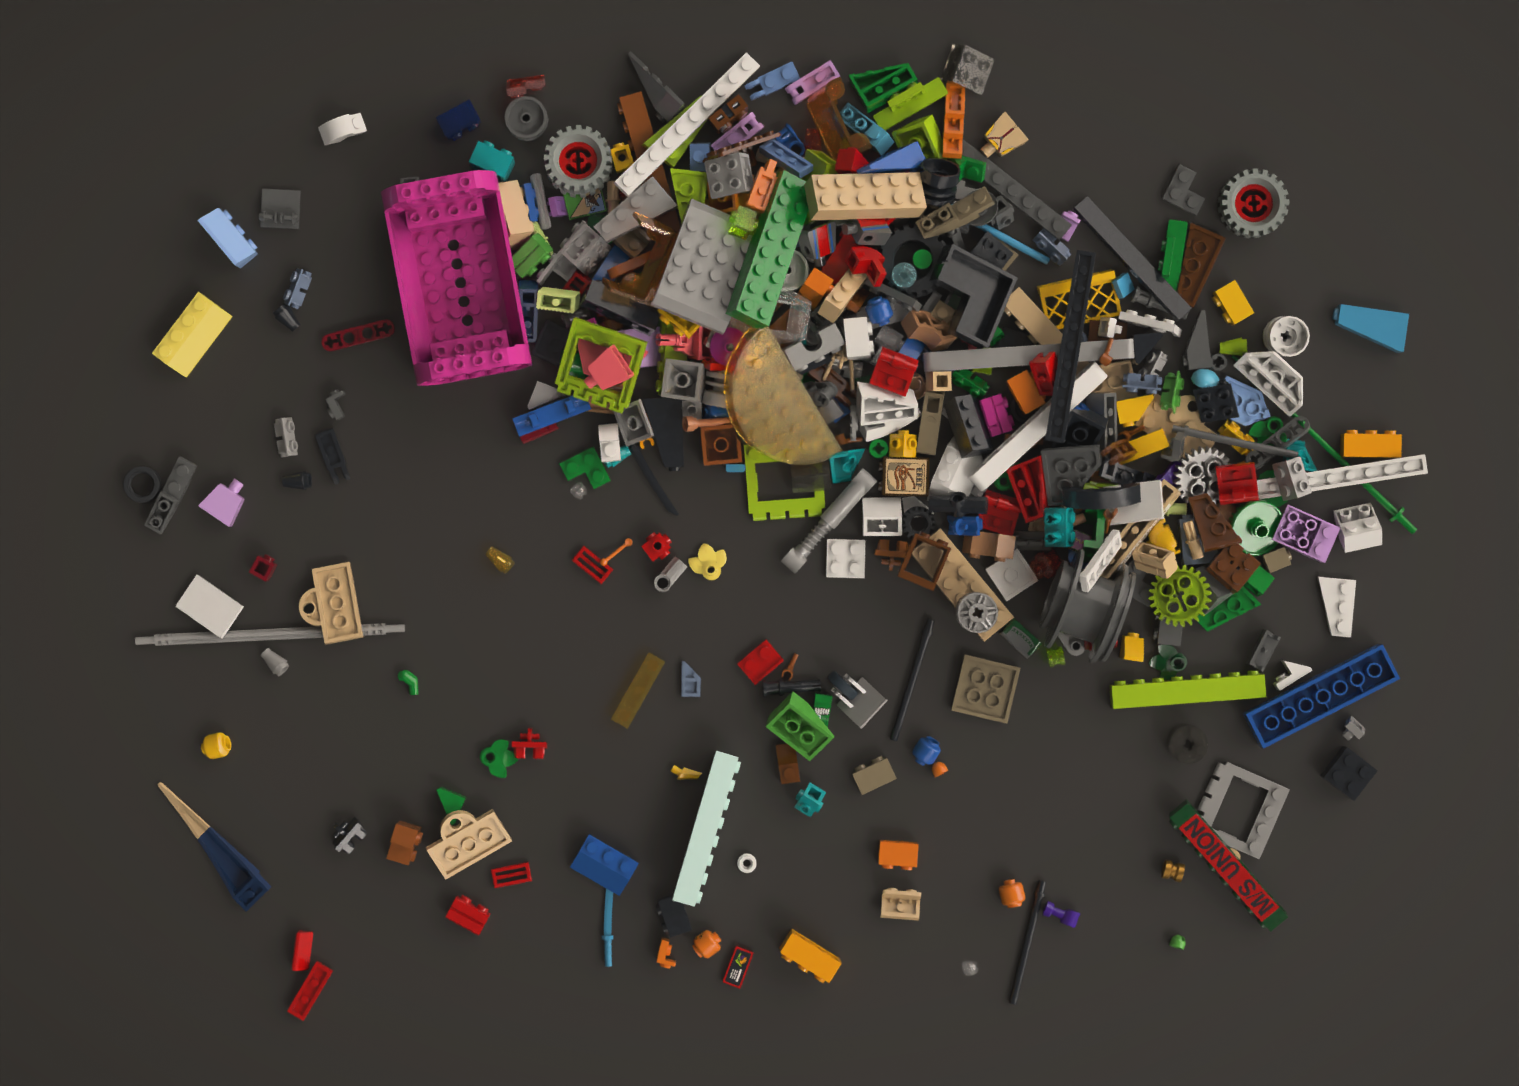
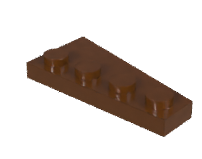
M1193 223L1190 224L1177 292L1191 308L1195 307L1226 240L1225 237Z

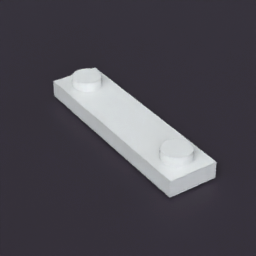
M1113 529L1086 568L1080 573L1079 582L1083 592L1091 590L1122 546L1119 530Z

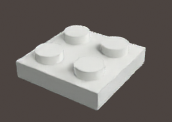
M827 539L826 577L865 578V540Z
M1018 548L1014 550L1013 559L1006 558L1005 562L997 561L985 569L1006 602L1039 581Z

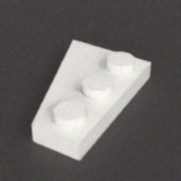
M1132 310L1120 311L1118 319L1122 322H1128L1143 328H1148L1149 326L1151 329L1161 333L1169 331L1179 338L1181 336L1182 330L1174 324L1175 321L1169 319L1159 321L1156 320L1155 316L1145 314L1144 317L1138 316V312Z
M1317 577L1330 635L1351 637L1356 580Z

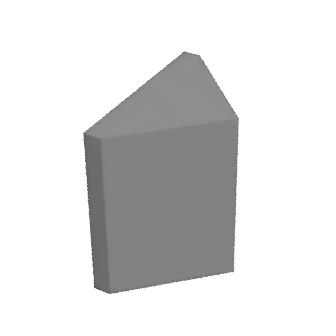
M641 399L630 403L628 408H624L622 414L613 411L626 447L654 437Z

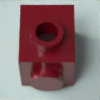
M267 554L264 556L258 555L249 573L264 581H269L278 564L274 562L275 559Z

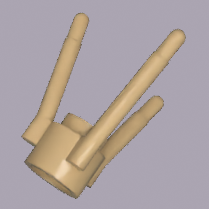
M846 344L841 346L842 349L832 354V361L829 362L822 378L823 381L826 380L836 357L839 360V369H842L843 362L848 361ZM849 360L851 390L853 391L855 389L853 360Z

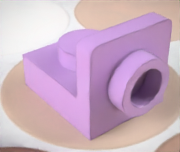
M1068 210V212L1063 211L1061 217L1072 224L1062 237L1066 242H1069L1081 221L1077 218V214Z

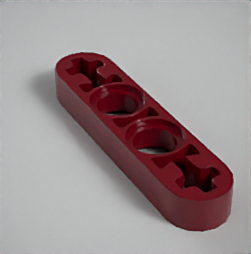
M381 320L327 334L322 338L321 343L325 350L330 352L390 337L395 333V325L390 320ZM385 323L392 327V329H389L388 334L385 331H380V336L377 337L375 325H378V329L383 328ZM365 328L373 330V336L369 339L363 337L362 332ZM351 332L354 334L355 339L352 343L344 341L346 333ZM337 335H340L342 346H340L339 342L334 343L332 348L326 345L328 338L331 337L332 340H337Z

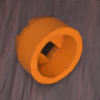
M935 762L932 765V773L935 778L948 771L946 765L942 762Z

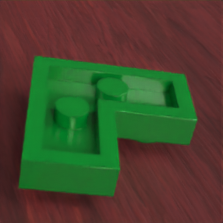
M594 446L560 463L568 481L583 473H586L593 489L611 481Z

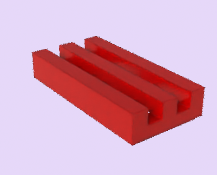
M583 546L572 561L602 584L614 569L607 564L604 566L608 570L605 573L582 554L585 551L600 563L601 559ZM579 557L602 574L603 577L599 578L577 559Z
M529 862L491 869L494 888L532 881ZM522 867L526 868V870L496 876V872H502ZM527 874V878L497 883L499 879Z

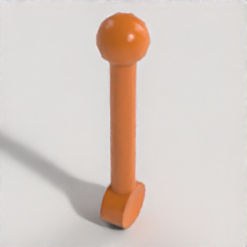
M627 538L622 546L608 557L601 559L600 564L602 566L607 565V561L625 547L632 545V539Z

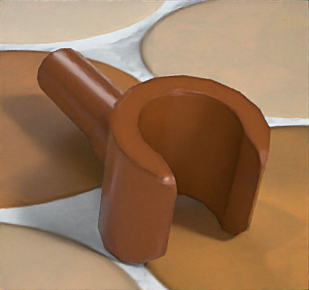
M1109 338L1106 349L1099 359L1100 363L1106 367L1113 359L1108 355L1114 341L1112 338Z
M1141 425L1133 430L1126 429L1120 432L1118 436L1124 434L1126 440L1129 441L1133 435L1144 430L1145 426Z
M844 433L834 437L838 446L851 442H862V437H856V441H851L850 438H845Z
M1115 508L1113 513L1109 509H1106L1103 513L1106 518L1105 534L1108 533L1111 520L1118 513L1117 508Z
M794 653L788 667L783 669L782 677L784 672L788 671L791 673L789 680L792 679L793 668L799 656L798 654Z

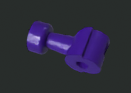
M1050 901L1046 902L1042 913L1046 917L1053 915L1059 918L1061 923L1073 928L1076 927L1081 914L1072 909L1062 910L1055 908L1054 903Z

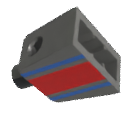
M885 218L848 219L847 223L842 225L843 234H852L858 245H885L892 234Z
M815 220L803 225L798 239L800 249L804 257L814 259V264L817 267L825 266V255L833 253L836 249V221Z

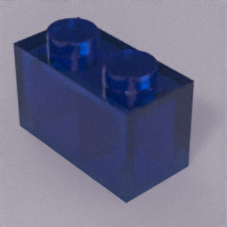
M470 99L436 117L446 138L453 141L462 137L464 131L469 130L471 132L480 127L479 123L482 122Z

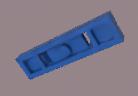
M570 396L512 418L519 437L589 411L591 407L589 402Z

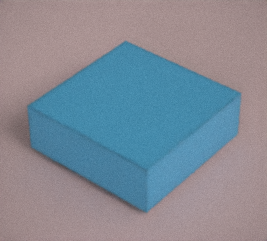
M1128 272L1122 273L1112 281L1119 299L1126 297L1135 290Z
M726 464V471L744 472L745 464Z

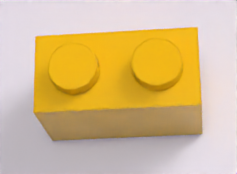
M1236 280L1213 292L1214 297L1212 299L1216 306L1221 307L1223 310L1222 316L1227 324L1235 325L1254 314Z

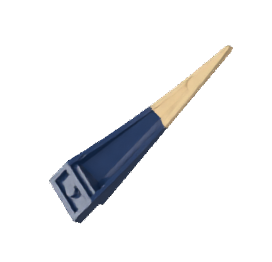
M158 783V787L178 811L207 853L232 898L247 912L272 886L259 874L260 871L163 783Z

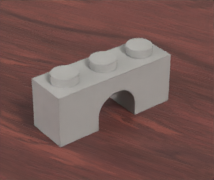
M831 322L815 331L818 337V345L814 350H806L801 341H796L781 349L791 370L801 372L808 368L807 364L813 361L815 363L825 359L824 355L831 352L834 354L842 349L841 346L846 343L835 323Z

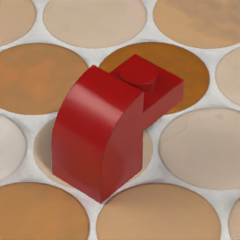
M851 247L845 262L852 274L866 273L873 287L881 286L887 274L883 267L885 257L871 247Z

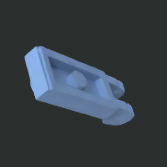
M790 62L758 77V79L746 84L745 88L747 90L759 84L761 85L763 90L755 92L750 96L751 100H755L794 83L800 77L793 62Z

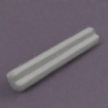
M535 173L530 176L532 188L535 189L536 193L534 200L539 210L538 220L540 229L547 230L551 228V221L540 173Z

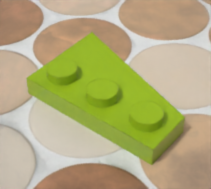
M670 168L682 225L690 199L705 204L708 183L707 174L700 171Z

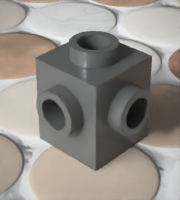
M1000 195L996 198L998 202L997 214L989 222L991 226L994 225L998 230L1009 226L1015 221L1013 206Z

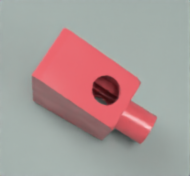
M612 345L588 366L591 375L585 378L584 381L590 389L598 384L602 390H605L630 379L634 374L616 346Z

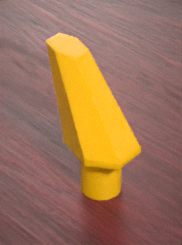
M676 765L671 769V772L678 776L677 780L698 779L702 774L685 767L682 770Z

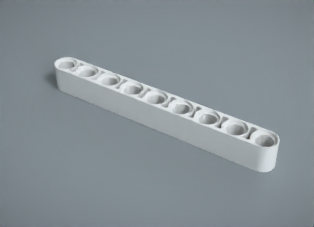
M1095 361L1089 363L1075 376L1070 411L1107 378V374ZM1052 398L968 475L970 481L980 491L988 488L1046 434Z

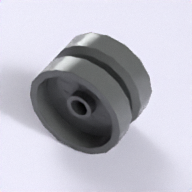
M518 97L507 107L505 113L506 126L518 140L526 142L537 140L547 130L549 121L547 111L542 103L534 97ZM529 115L530 120L525 122L523 120V117L527 118V116Z

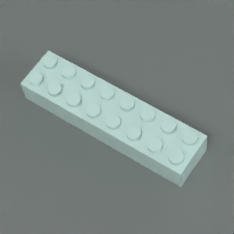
M715 751L673 894V901L694 907L696 903L700 904L703 894L700 892L701 884H706L708 874L705 873L707 866H711L714 855L710 853L712 847L716 848L719 836H716L717 829H722L725 818L721 816L723 810L728 809L730 799H727L729 791H733L735 781L732 778L734 773L739 771L741 762H738L739 757Z

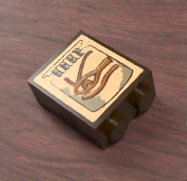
M882 457V461H879V472H882V480H878V491H881V495L928 497L930 458Z

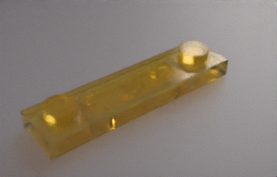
M651 653L647 654L611 720L628 729L665 663L664 660Z

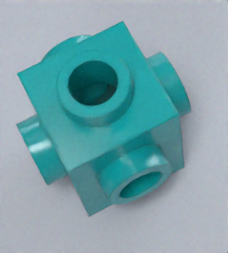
M810 782L805 790L800 789L795 799L798 801L794 808L811 817L815 811L817 813L820 811L824 804L821 801L826 792Z

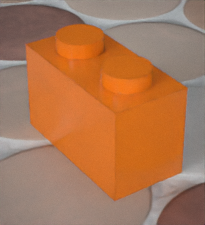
M1025 370L1005 381L1023 415L1045 404L1044 399H1046V396L1039 395L1032 371L1029 373L1028 370Z
M879 840L878 864L886 869H893V866H901L902 870H912V867H917L919 844L917 842Z

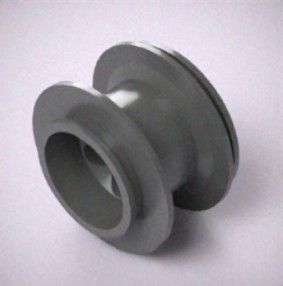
M1079 548L1070 565L1065 560L1060 563L1044 603L1039 628L1044 629L1047 627L1044 642L1046 648H1051L1059 632L1091 643V649L1088 654L1089 663L1094 664L1098 658L1100 662L1104 663L1110 656L1124 624L1134 592L1136 573L1130 572L1128 574V565L1122 564L1113 580L1100 576L1089 592H1083L1079 576L1083 571L1084 550Z

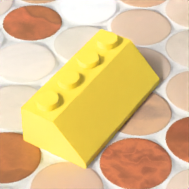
M198 292L152 354L187 378L233 316Z

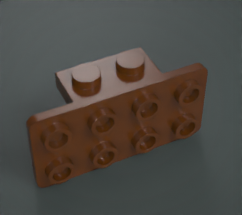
M773 131L706 153L707 158H704L702 162L735 153L749 154L751 167L758 165L752 146L779 137L781 133L774 134Z

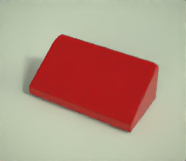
M299 930L296 933L292 971L309 969L313 932Z

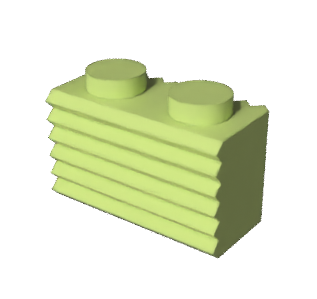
M542 287L537 293L536 308H541V310L548 309L549 311L556 310V312L563 311L564 313L571 312L573 314L579 309L580 292Z

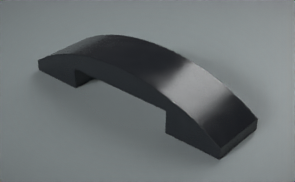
M1103 457L1098 475L1109 482L1119 485L1154 481L1157 477L1126 467L1118 462L1111 466L1108 463L1110 459Z
M1140 483L1120 484L1121 487L1082 489V486L1062 487L1063 507L1095 510L1137 504L1141 502Z

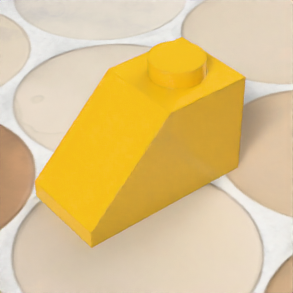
M1153 394L1117 401V425L1123 424V427L1134 426V421H1138L1153 400Z
M1128 632L1127 636L1122 635L1119 658L1143 662L1144 638H1139V634Z

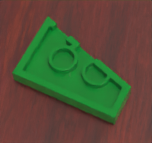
M1242 586L1237 593L1232 594L1205 616L1199 614V622L1197 623L1208 632L1262 604Z

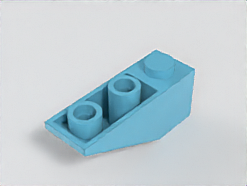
M847 103L835 116L880 156L884 155L894 143L888 132L850 103Z

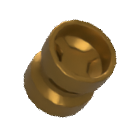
M1165 860L1161 878L1169 879L1171 877L1174 881L1181 882L1185 871V864L1177 863L1173 865L1172 861Z

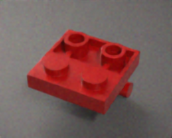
M882 347L869 384L906 397L919 360Z
M1255 462L1216 466L1220 505L1259 501Z
M986 490L984 497L988 498L987 514H978L979 518H982L983 529L1013 536L1019 513H1021L1017 498Z

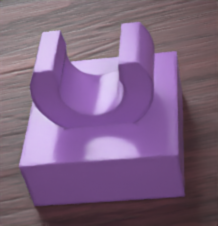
M564 196L548 198L547 206H550L551 210L549 216L563 217L568 215Z

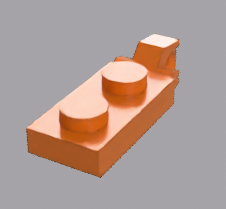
M770 159L766 161L764 167H760L745 206L764 213L778 178L776 177L777 174L774 173L776 161Z

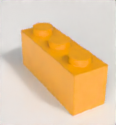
M1346 430V433L1341 434V457L1401 458L1402 434H1396V431H1384V434H1377V430H1365V434H1358V430Z

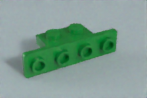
M1170 219L1166 241L1162 240L1161 252H1164L1163 260H1159L1158 271H1161L1160 275L1178 292L1188 222Z

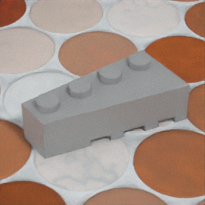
M652 176L594 226V229L606 243H609L677 209L678 205Z

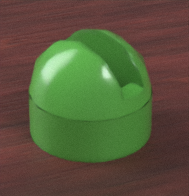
M1174 935L1169 946L1184 950L1186 941L1183 936Z

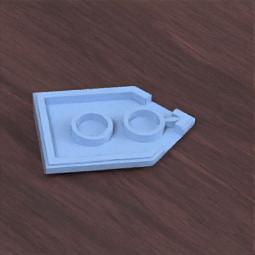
M1229 376L1224 378L1229 384L1231 383L1239 413L1238 418H1231L1230 420L1247 426L1271 417L1261 391Z

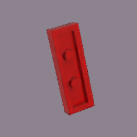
M316 961L287 1012L304 1021L334 970Z

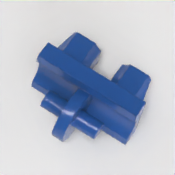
M947 516L949 522L948 535L979 536L980 530L983 529V521L979 516Z

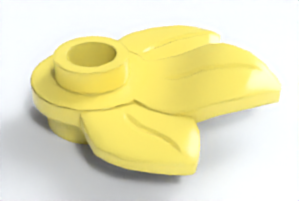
M704 543L699 548L698 557L689 558L688 563L695 573L703 574L707 580H716L721 574V567L726 563L727 557L724 550L715 552L711 546ZM713 567L715 571L713 573H709L708 569Z

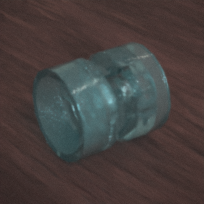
M905 262L896 265L890 275L893 286L901 290L910 288L917 277L914 266Z

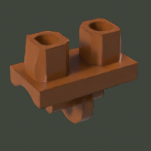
M879 539L874 555L889 556V559H882L881 564L889 565L888 571H892L893 566H901V560H894V557L904 558L908 550V543L897 541L896 551H889L890 540Z

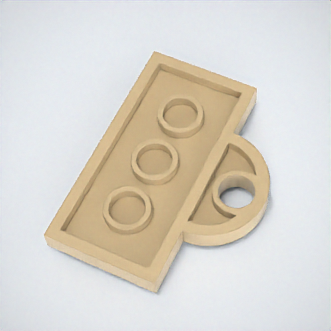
M1154 394L1153 400L1141 418L1134 424L1136 427L1144 425L1145 429L1142 431L1147 434L1163 428L1169 445L1171 439L1175 438L1177 434L1172 432L1173 425L1181 427L1186 425L1190 429L1216 434L1204 426L1205 422L1201 423L1198 409L1195 412L1188 410V403L1190 401L1196 402L1195 396L1192 395L1181 396L1180 406L1176 408V413L1173 414L1172 408H1168V410L1161 409L1159 405L1161 396ZM1187 436L1185 437L1184 451L1181 457L1186 459L1185 453L1191 455L1192 448L1197 452L1199 446L1204 448V451L1206 446L1212 448L1215 442Z
M345 562L312 569L315 588L306 591L300 599L299 612L302 618L310 625L322 626L325 645L363 638L351 563ZM307 604L314 605V611L310 614L304 612V607Z
M493 809L477 818L467 811L458 810L444 817L440 825L442 838L427 846L426 850L446 880L512 842V839ZM456 818L460 820V823L458 825H450V821L452 819Z

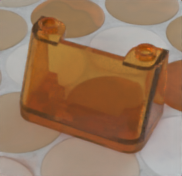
M840 77L831 80L807 99V108L829 156L837 161L839 149L857 148L863 156L870 153L872 145L865 134L855 133L851 136L849 135L836 106L838 105L837 99L841 98L845 91Z

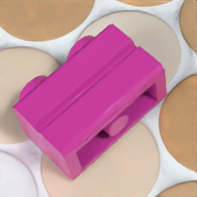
M998 394L978 401L990 437L1013 430L1012 426H1015L1012 415L1007 413L1006 408L1009 405L1006 397Z

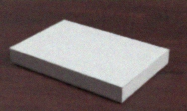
M1162 481L1139 482L1141 502L1117 508L1118 513L1111 520L1110 525L1164 519ZM1121 485L1107 486L1103 488H1116L1121 487ZM1115 508L1109 509L1111 513L1115 510Z
M200 575L195 576L176 605L178 609L222 639L244 607Z

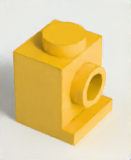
M624 142L613 145V149H610L617 174L625 172L634 163L629 144L624 145ZM621 154L626 156L624 161L619 160Z

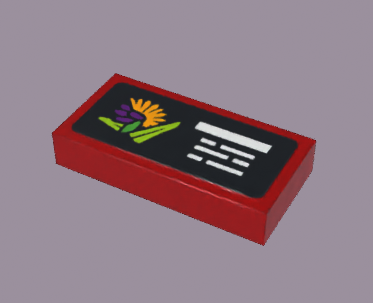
M736 946L722 982L740 989L754 952Z

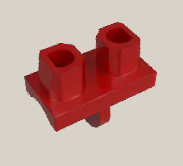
M528 728V733H520V739H527V742L512 741L515 758L526 759V748H533V759H543L545 749H547V742H532V739H539L540 734H532V728Z

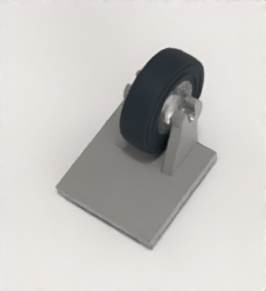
M834 670L827 677L834 685L831 691L841 699L837 706L861 729L887 702L863 677L856 682L847 673L841 677Z

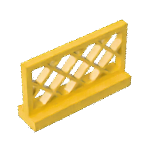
M1109 269L1093 273L1090 288L1095 290V293L1090 301L1088 300L1087 309L1092 304L1099 311L1095 317L1086 315L1085 323H1089V320H1100L1101 317L1111 318L1120 315V311H1122L1120 301L1112 284V281L1116 278L1114 270ZM1072 278L1037 286L1042 310L1046 317L1050 319L1052 314L1055 313L1062 318L1060 323L1056 325L1058 330L1064 328L1063 322L1066 313L1062 316L1055 310L1060 302L1068 305L1062 299L1067 292H1070ZM1111 282L1112 291L1109 296L1100 292L1103 284ZM1098 293L1107 298L1101 308L1092 303ZM1054 296L1058 299L1053 309L1046 306L1045 297ZM1109 300L1116 304V312L1108 313L1103 310Z

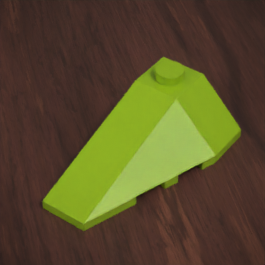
M932 114L916 119L892 132L898 148L918 141L925 159L939 158L947 160V158H942L943 142Z

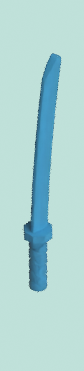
M606 889L604 935H602L605 949V967L612 966L613 892Z

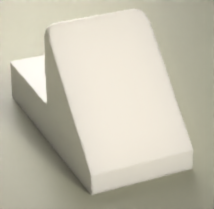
M1281 660L1288 674L1282 673L1275 678L1277 681L1273 685L1276 690L1280 691L1311 672L1312 669L1308 666Z

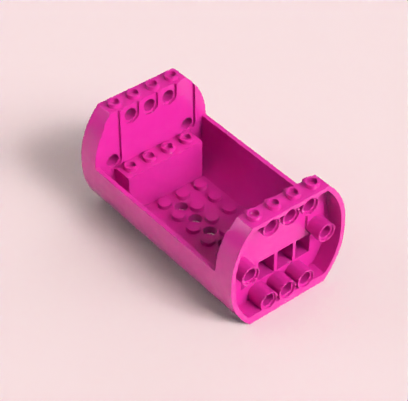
M490 170L468 171L398 184L381 191L417 386L446 384L516 371L532 366L497 173ZM451 240L459 242V247L455 251L450 250L448 247ZM453 260H462V267L454 269L452 267ZM458 278L466 280L464 288L456 287L455 282ZM463 296L468 297L470 300L467 307L459 305V299ZM466 315H470L473 318V323L470 326H465L462 322L463 317Z

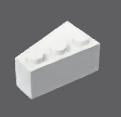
M857 382L856 412L861 426L917 419L918 403L912 389H908L906 397H903L869 383Z

